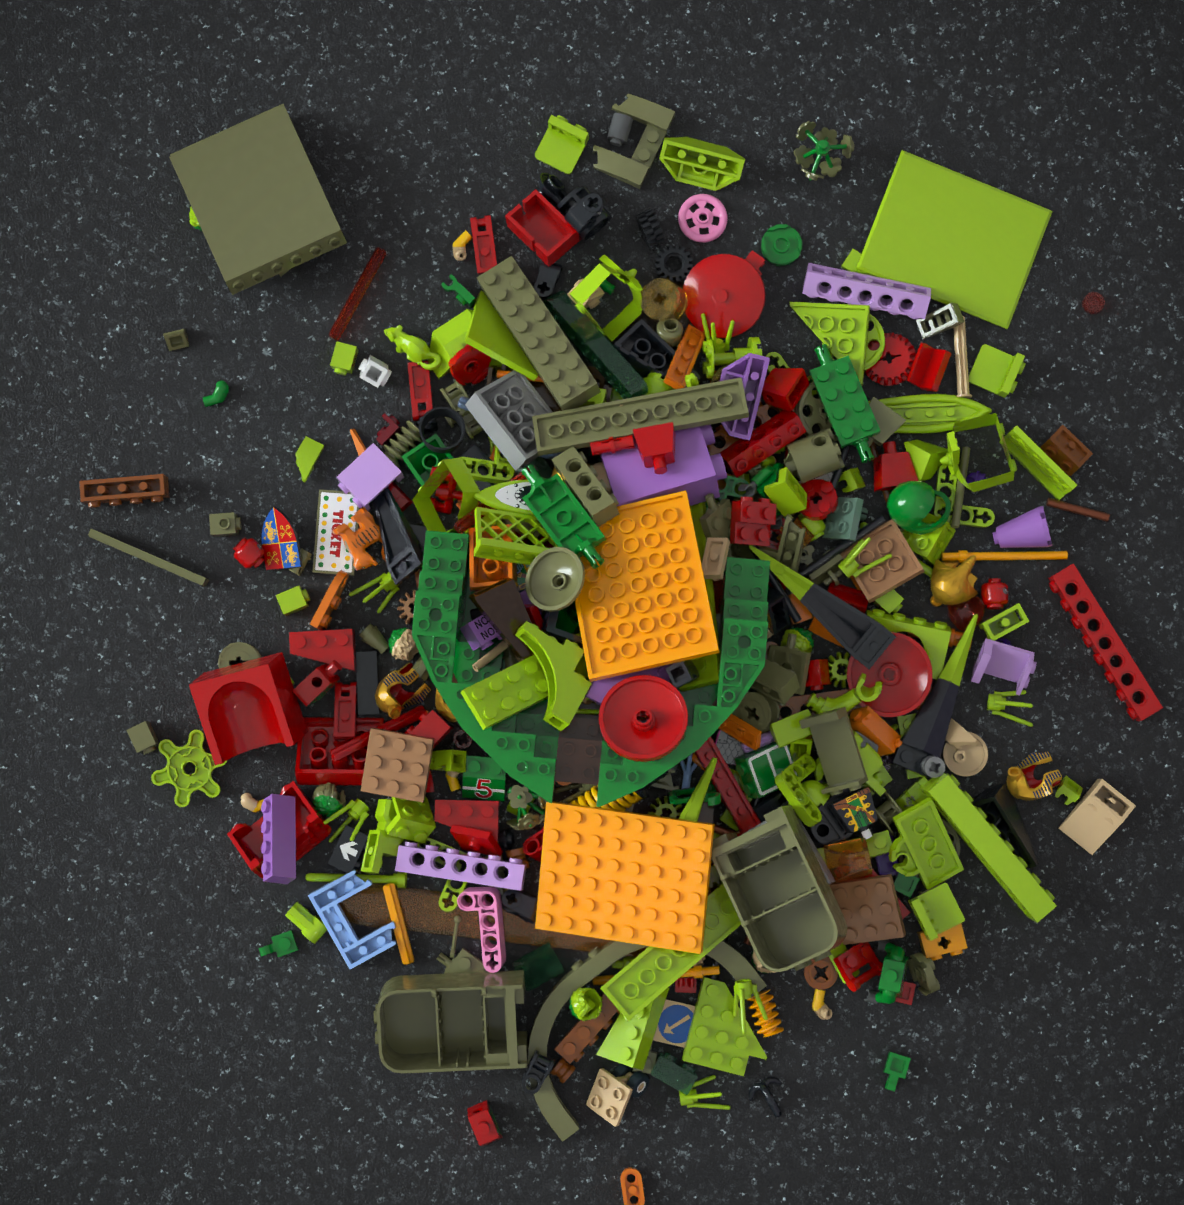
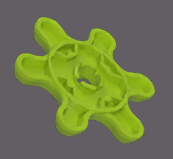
M200 730L191 731L188 743L183 747L176 746L169 739L162 740L158 746L160 753L167 758V765L164 769L153 772L151 781L157 786H162L166 783L174 785L176 788L174 802L179 807L187 806L190 802L191 794L196 790H202L211 798L217 797L221 790L220 786L212 779V772L215 768L224 766L227 761L218 765L214 764L212 755L203 749L202 745L205 736ZM189 762L196 766L195 772L191 775L187 774L184 770L185 765Z

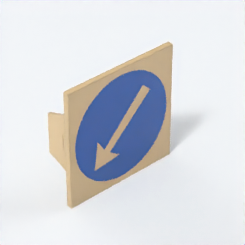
M666 999L653 1040L685 1048L695 1006Z

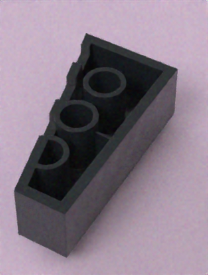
M641 319L613 345L608 354L644 377H647L649 373L662 374L660 378L664 379L675 351ZM692 369L691 373H694L699 381L701 376Z

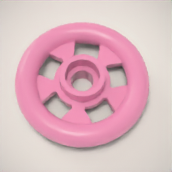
M709 194L691 196L682 204L678 214V223L681 231L686 237L699 243H706L717 239L724 232L728 220L727 211L723 203ZM706 203H710L715 207L712 212L704 208ZM697 204L699 209L692 213L690 207ZM704 214L706 215L707 219L705 221H701L699 219V216ZM714 216L719 217L718 226L712 225ZM692 218L695 226L689 228L686 220ZM699 228H708L709 234H700Z

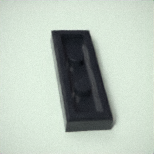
M377 651L356 652L358 715L380 714V708L375 701V693L379 684Z

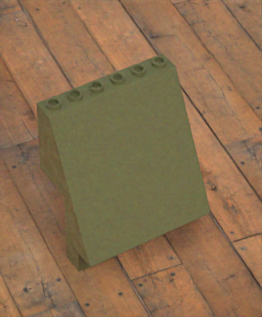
M284 104L170 154L169 158L232 295L347 243Z

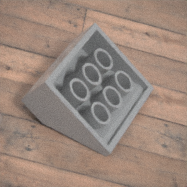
M513 370L476 391L471 396L465 406L515 471L539 457L532 416L551 413L552 410L524 375Z

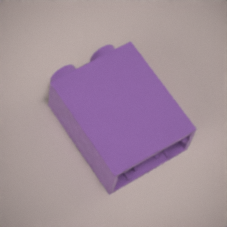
M711 424L675 431V462L667 464V472L664 474H655L654 467L646 468L644 466L635 439H633L635 448L616 451L615 454L611 452L600 454L612 493L619 503L617 506L685 490L688 494L690 506L705 502V496L710 493L714 494V498L720 497L718 480L727 478V472L720 453L709 455L707 446L715 443Z

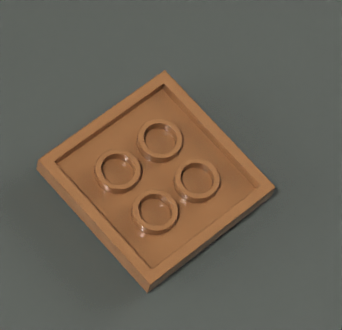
M892 519L862 538L865 541L870 537L871 540L855 558L856 562L860 565L857 569L888 554H892L891 558L861 573L857 578L854 577L869 603L925 572L900 529ZM858 542L840 553L843 559L847 557Z
M372 727L370 729L361 791L423 803L425 801L434 739Z
M892 874L837 881L829 885L847 924V935L843 945L905 937L906 931Z

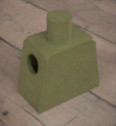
M873 397L869 405L881 432L869 438V447L873 442L881 446L906 421Z

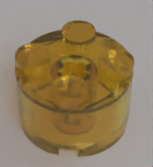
M654 279L642 288V298L640 297L641 308L648 317L658 322L671 318L679 320L687 309L688 299L685 291L668 279Z

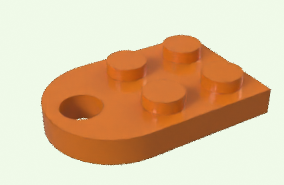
M340 570L334 577L310 622V625L320 631L323 628H328L332 620L330 615L333 609L337 610L342 601L340 595L347 583L348 573Z

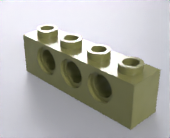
M571 447L552 459L556 471L597 527L619 515L616 507L619 503L613 493L608 494L607 485L602 479H597L598 474L592 465L588 467L586 464L588 461L582 451L578 453L574 447Z

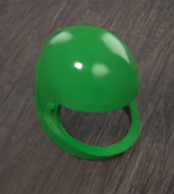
M907 481L900 483L892 490L887 499V509L891 519L899 527L910 533L922 535L931 533L946 523L951 512V502L943 492L933 490L932 486L925 482ZM935 496L942 497L946 504L943 516L935 523H924L922 519L931 511L935 502Z

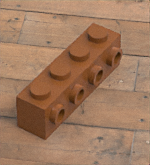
M164 474L79 481L81 502L90 508L101 507V503H109V506L122 505L123 501H130V504H141L143 500L151 499V502H163V498H169L168 477Z
M604 992L600 996L603 1001L602 1011L599 1016L588 1021L578 1020L554 1048L570 1064L573 1060L578 1062L585 1054L582 1050L587 1045L592 1046L599 1038L597 1033L602 1028L606 1030L612 1024L613 1020L611 1018L616 1012L620 1014L619 1010Z

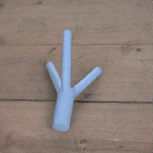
M692 754L687 758V765H685L684 760L680 762L683 770L681 789L690 788L692 772L698 766L695 763L691 766Z

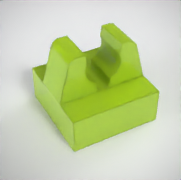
M858 467L844 471L839 482L846 480L848 484L846 488L842 489L843 492L855 491L866 487Z
M1065 776L1060 782L1055 797L1058 798L1061 794H1064L1068 797L1064 804L1069 805L1080 798L1083 788L1068 776Z

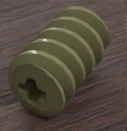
M409 420L406 421L408 429L401 426L402 434L397 432L394 434L397 440L389 439L391 446L383 445L385 450L383 453L397 467H400L398 459L403 460L401 456L409 452L410 447L415 448L417 446L416 441L423 442L419 429Z

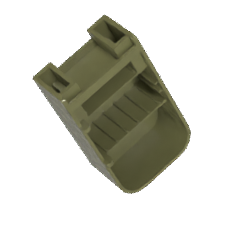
M787 805L765 814L764 818L767 823L743 835L737 836L736 832L713 839L711 857L758 960L763 967L774 972H782L791 968H795L798 971L811 965V959L817 962L832 955L830 951L841 945L847 935V924L794 809L791 805Z
M524 970L498 971L495 973L470 972L401 975L392 977L384 984L374 1011V1024H377L375 1044L379 1045L381 1062L387 1069L395 1073L527 1068V1031H517L515 1004H524Z

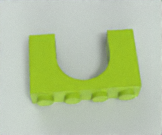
M880 609L867 610L866 615L878 621L890 632L904 631L916 635L922 641L923 648L931 661L933 679H938L943 670L951 636V628L947 626V623L941 621L930 623L921 617L910 619L900 613H893V615L885 614V611Z

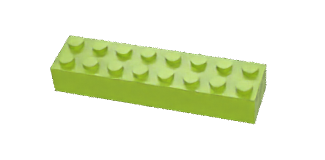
M943 773L938 778H931L920 789L927 797L933 800L935 807L1028 918L1038 923L1057 907L1053 902L1055 897L1049 890H1045L1039 885L1042 883L1041 880L1034 873L1026 869L1028 867L1026 862L1020 856L1017 857L1012 853L1014 851L1012 845L1007 840L1004 841L999 837L1001 832L994 824H990L985 820L987 815L982 809L972 804L973 798L966 791L963 792L959 789L960 783L948 773Z

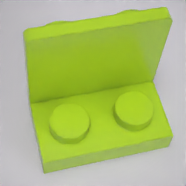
M928 513L922 521L932 524L940 518ZM948 521L937 530L922 535L900 529L912 551L922 556L933 566L935 560L941 558V554L945 551L956 532Z
M943 883L908 900L927 940L932 941L938 938V934L965 921L947 883Z

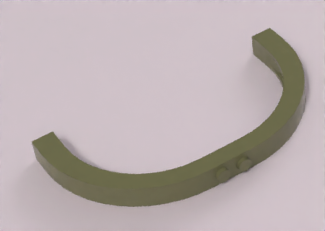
M611 940L601 948L597 946L588 953L589 957L584 961L580 959L571 966L572 970L551 989L536 1014L529 1038L528 1064L536 1050L539 1051V1054L547 1057V1044L551 1028L558 1013L569 1000L573 991L580 987L582 988L623 956L649 946ZM725 940L706 954L726 968L736 981L751 979L752 984H757L758 992L767 986L744 955ZM548 1075L540 1090L534 1094L541 1113L563 1142L580 1129L579 1123L558 1096L550 1075ZM529 1078L531 1088L535 1087L537 1085V1080L535 1078Z

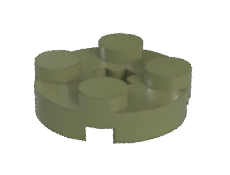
M920 952L910 955L912 959L908 961V966L913 981H918L921 986L918 987V990L925 996L939 990L940 984L933 972L935 970L933 960L931 958L926 959Z

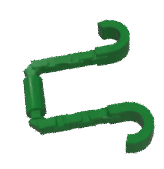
M711 781L704 798V802H708V806L721 803L720 793L715 792L716 789ZM696 787L672 790L668 794L670 804L687 803L691 796L677 798V796L691 794Z

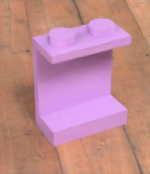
M374 443L337 476L340 483L338 487L345 494L349 492L354 497L352 501L360 509L364 507L367 511L371 509L369 503L394 480L399 483L404 478L402 471Z
M985 638L973 666L971 682L979 684L985 673L1016 682V695L1020 696L1023 688L1028 687L1029 674H1033L1037 664L1034 661L1035 652Z

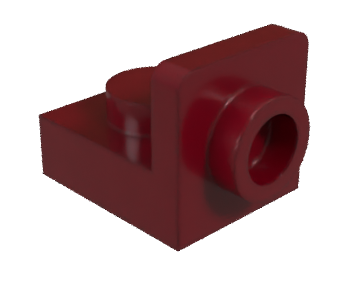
M385 413L382 415L383 419L389 424L388 427L384 426L377 433L378 437L376 440L382 447L384 444H389V439H393L396 432L399 433L401 431L398 426L400 422L392 414L389 417Z

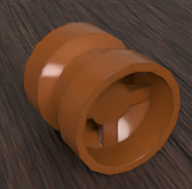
M523 847L505 851L506 858L521 859L522 864H527L526 869L530 868Z

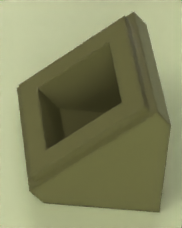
M186 329L163 334L169 351L189 347Z

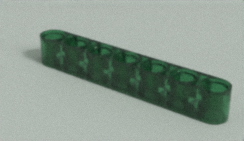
M559 291L543 300V303L561 330L623 399L643 396L648 393V386L644 379L588 317L575 307L576 304L564 291Z

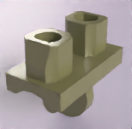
M838 554L822 567L809 574L810 581L817 585L823 582L825 586L833 582L835 586H838L840 583L837 578L843 575L838 565L843 560V557Z

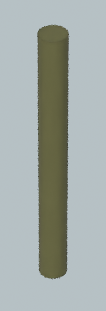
M962 447L959 467L965 480L971 450L969 447ZM959 480L956 487L951 522L952 528H959L965 486Z

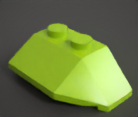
M689 137L664 138L659 158L675 181L717 191L740 180L745 158L727 147Z
M466 309L432 332L430 352L439 354L442 360L440 366L433 370L438 379L450 372L449 360L467 345L464 341L473 310ZM428 359L427 361L431 364L434 362V359Z

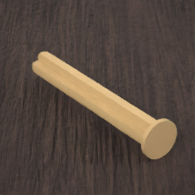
M963 316L964 323L953 328L958 393L956 397L969 399L972 398V395L969 392L965 317Z

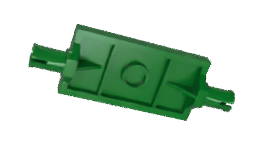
M823 344L822 348L818 346L814 349L821 366L809 370V374L840 448L853 445V447L857 448L862 460L861 462L866 463L867 460L871 461L875 458L868 441L870 437L881 432L849 355L833 360L827 344Z
M530 464L527 466L530 469L529 471L525 467L522 470V474L531 484V490L522 499L557 547L567 548L576 553L579 558L584 555L593 569L599 567L596 564L597 562L601 566L604 563V559L595 547L605 541L606 538L558 474L545 479L540 476L534 465Z

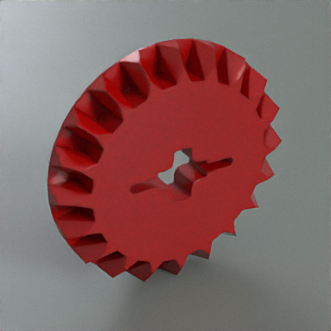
M892 332L884 333L885 347L880 359L872 367L864 370L872 381L884 386H893L904 382L908 378L916 356L915 349L910 341L901 334L898 335ZM876 340L870 341L868 344V348L872 351L877 350L880 346ZM886 354H890L891 357L895 356L892 359V363L888 364L886 360L883 361L886 358Z

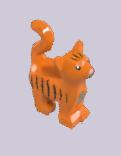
M364 507L350 517L353 522L359 524L360 528L353 532L345 523L341 526L338 525L332 530L334 535L339 534L346 549L353 556V568L357 571L372 567V565H378L377 561L365 549L377 541L382 543L380 527L376 525L373 516ZM382 546L381 554L383 560L386 562L384 548Z

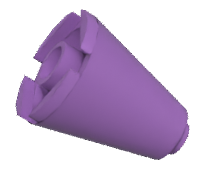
M1043 506L1034 508L995 527L996 532H992L995 545L999 544L1000 548L1052 546Z

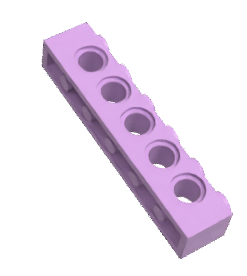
M808 263L802 294H806L810 298H825L830 302L839 301L849 305H870V310L873 311L883 310L888 311L892 315L902 314L912 319H925L931 299V288ZM827 282L830 285L825 287L822 286L821 283ZM847 286L850 290L844 291L841 288ZM869 291L871 294L864 295L861 292ZM889 295L891 296V298L884 299L882 298V296ZM909 299V300H911L912 302H911V303H904L903 300Z
M405 841V845H399L395 871L519 891L523 890L527 864H522L521 859L510 858L509 861H503L501 856L489 855L488 858L480 857V853L468 851L467 855L459 854L458 849L447 848L446 851H439L438 846L426 845V848L417 847L418 843ZM417 853L424 855L425 861L422 865L415 862L414 858ZM438 856H442L446 861L443 868H439L435 864ZM459 859L466 862L467 867L465 871L457 869L456 863ZM479 863L487 865L488 870L485 875L478 873L477 866ZM500 866H505L508 869L509 874L506 878L498 875Z

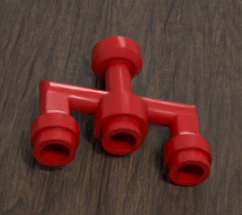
M432 466L430 476L433 474V472L436 470L438 466ZM449 472L444 479L449 481L448 484H440L435 492V496L445 500V503L439 502L436 498H430L436 511L451 514L453 498L462 500L463 496L462 491L455 490L457 482L451 472Z

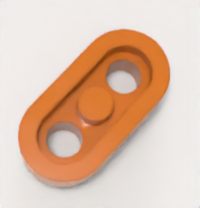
M628 1167L622 1171L620 1176L624 1205H644L645 1197L641 1173L634 1167ZM630 1174L635 1176V1180L632 1182L627 1180V1176ZM632 1196L638 1197L636 1203L630 1201Z

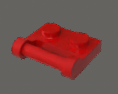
M869 942L857 943L833 958L845 983L852 992L860 989L862 984L874 976H880L883 963L879 962ZM869 963L871 969L854 978L852 973Z

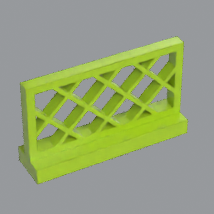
M1015 426L1004 436L1009 453L1057 500H1060L1077 486L1018 426Z
M476 507L474 510L476 532L474 557L531 565L532 561L540 553L549 549L543 543L548 541L554 547H557L535 516ZM481 515L488 516L492 522L487 524L481 519ZM508 519L513 525L507 527L501 520ZM528 522L534 528L528 531L521 523ZM495 524L503 530L499 535L491 528ZM515 527L524 534L520 538L511 531ZM536 530L544 537L541 541L532 534ZM488 532L493 539L483 538L482 533ZM507 534L514 542L504 541L502 537ZM528 538L535 545H527L523 540Z

